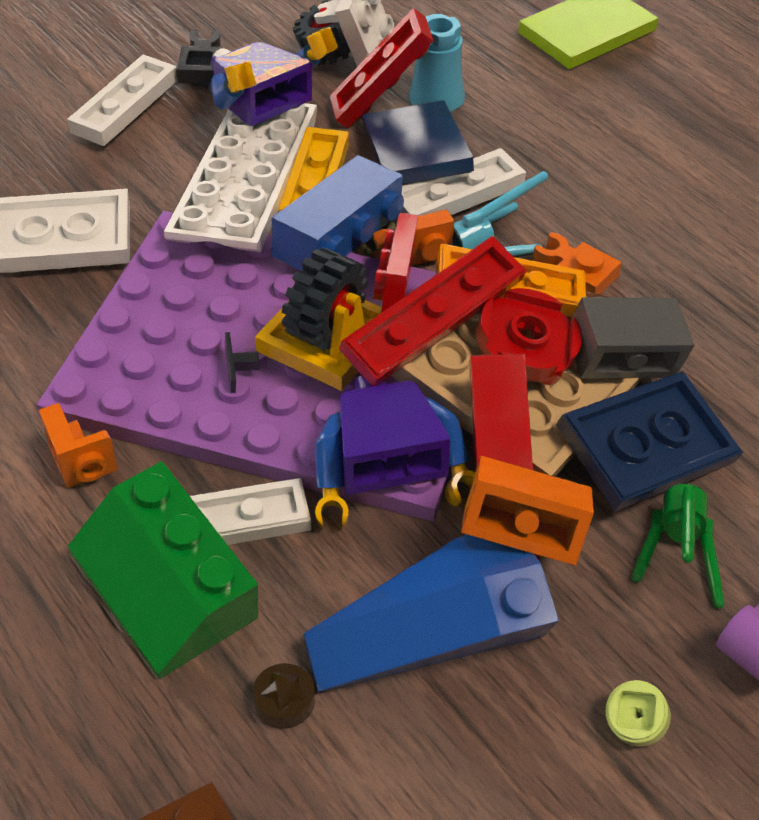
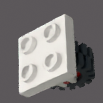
M381 0L321 1L322 4L318 7L315 4L309 7V13L303 12L299 15L301 19H297L294 22L293 32L302 49L309 45L307 36L330 27L338 48L321 58L318 65H324L327 60L330 64L337 63V58L342 57L344 60L353 56L358 67L395 26L391 15L385 13Z

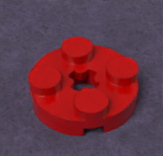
M515 288L507 290L504 297L496 300L492 297L485 303L476 325V340L482 350L481 355L525 354L527 381L552 385L556 384L562 374L572 366L582 344V332L574 316L570 323L568 318L560 312L563 304L554 297L533 289ZM522 330L532 331V338L534 339L523 336L521 334Z

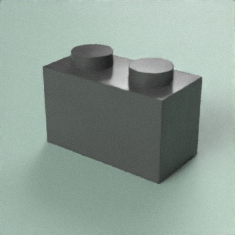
M582 297L573 314L582 332V344L575 358L581 379L665 378L680 371L695 346L677 298Z

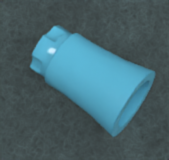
M432 14L426 16L434 41L430 44L425 55L415 60L408 97L412 105L444 100L451 112L458 109L465 101L462 78L463 39L461 37V25L455 17Z

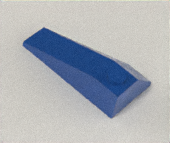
M465 535L452 540L303 634L318 694L541 638L559 622L542 565L533 553L471 535Z

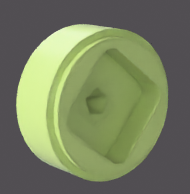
M640 680L625 682L612 691L606 703L605 713L608 725L614 734L628 745L636 747L652 745L659 741L669 728L671 720L669 705L661 691L648 682Z

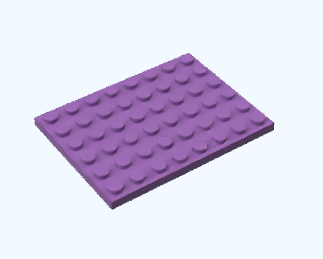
M163 211L36 405L38 413L39 409L60 403L67 422L77 420L82 430L93 433L106 430L112 438L276 481L301 478L303 488L323 493L322 488H317L315 442L328 417L340 412V395L345 391L355 390V381L361 376V373L358 372L344 390L340 391L258 352L259 370L235 371L236 393H230L225 352V332H230L233 353L257 352L255 336L279 312L283 304L289 301V298L285 296L287 288L294 286L295 281L292 277L295 271H301L272 257V235L268 234L261 252L239 250L208 241L192 243L167 241L164 238V230L173 213ZM349 253L346 257L363 264V267L367 269L365 278L368 279V287L362 291V293L366 294L365 300L382 307L381 300H373L376 272L379 269L380 259ZM411 266L406 295L434 277L436 272ZM393 376L385 380L386 384L399 382ZM461 427L462 434L465 440L467 431ZM449 467L448 477L346 495L345 487L343 486L339 487V497L434 522L445 494V486L452 474Z

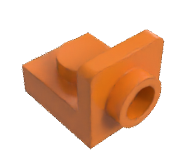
M60 403L39 409L47 443L66 488L97 480L117 470L112 441L106 430L84 437L77 420L67 422Z

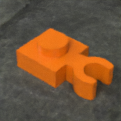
M447 209L418 216L411 266L436 260L440 244L453 246L454 220ZM387 229L376 231L372 236L379 249L372 252L373 258L380 259Z
M551 232L548 235L546 249L538 244L534 247L533 261L584 270L586 292L601 294L620 275L621 261L584 242L577 248L569 246L567 239L558 233Z

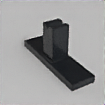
M225 332V352L230 393H236L235 371L259 370L258 352L233 353L230 332Z

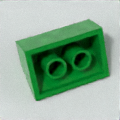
M163 461L113 487L68 545L71 556L159 680L258 619V583Z

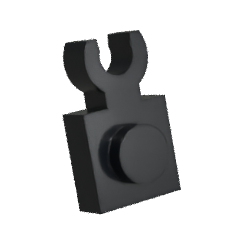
M192 30L189 34L190 46L181 47L176 68L178 83L194 84L197 86L208 85L214 77V70L211 66L212 57L216 51L222 49L219 31H213L211 38L199 39L198 30Z

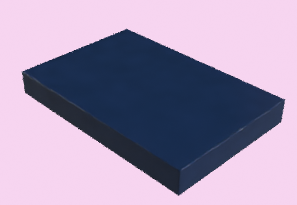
M444 100L362 114L363 127L377 163L402 174V185L474 171L473 155Z
M683 371L564 413L556 423L557 428L614 512L664 492L674 485L686 483L735 463L743 454L741 448Z

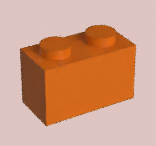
M480 456L465 505L461 533L576 566L594 514L592 487Z

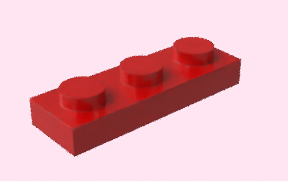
M413 8L330 95L335 120L338 123L349 128L359 117H362V114H367L372 104L386 89L392 88L398 82L401 74L415 60L425 55L434 40L427 19L423 14Z
M399 213L396 230L388 228L386 230L384 248L381 251L373 293V300L382 301L381 313L406 296L413 260L418 215Z

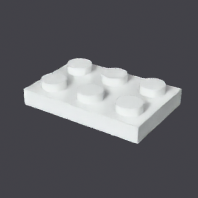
M128 189L0 198V273L100 265L108 266L130 262V200Z

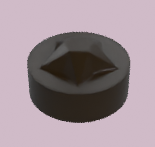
M289 663L276 664L265 669L257 677L253 687L254 705L258 716L266 724L276 728H291L304 722L312 713L315 705L314 683L308 672L297 665Z

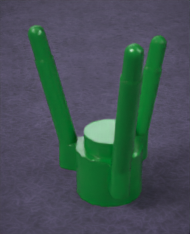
M678 484L666 490L663 499V509L652 512L651 527L636 561L637 563L631 578L636 583L643 579L662 532L666 531L672 540L681 543L682 560L685 563L693 561L695 540L700 538L712 602L716 609H722L725 602L713 540L714 522L707 517L708 496L705 491L691 484Z

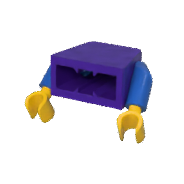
M327 27L307 36L309 45L303 47L296 54L263 42H255L232 52L225 48L216 51L211 61L214 77L210 83L216 107L221 110L229 109L247 125L254 126L311 101L312 68L326 54L338 48L331 28Z
M362 375L359 376L354 384L355 390L345 391L340 395V412L328 417L315 442L317 488H322L323 498L319 500L315 510L317 524L320 528L323 529L322 512L328 506H336L342 511V528L348 522V506L339 497V487L344 486L346 495L448 477L449 467L452 478L445 486V497L453 506L461 504V494L458 491L457 483L463 482L471 489L475 472L467 470L465 462L469 461L470 458L456 415L432 398H425L415 382L408 380L386 384L384 380L379 385L372 386Z

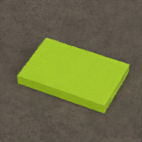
M566 0L520 20L518 33L570 70L657 29L658 17L632 0Z

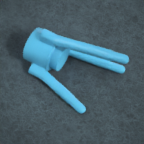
M540 172L481 209L464 215L462 220L454 222L453 246L474 249L491 236L494 237L491 223L516 211L518 203L512 201L548 179L547 172ZM537 244L508 246L504 248L512 256L533 254L534 247Z

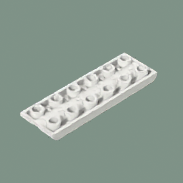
M304 103L254 126L247 125L228 109L164 230V238L167 241L181 243L215 242L239 250L261 252L272 227L271 218L278 213L306 127L315 126L317 105Z

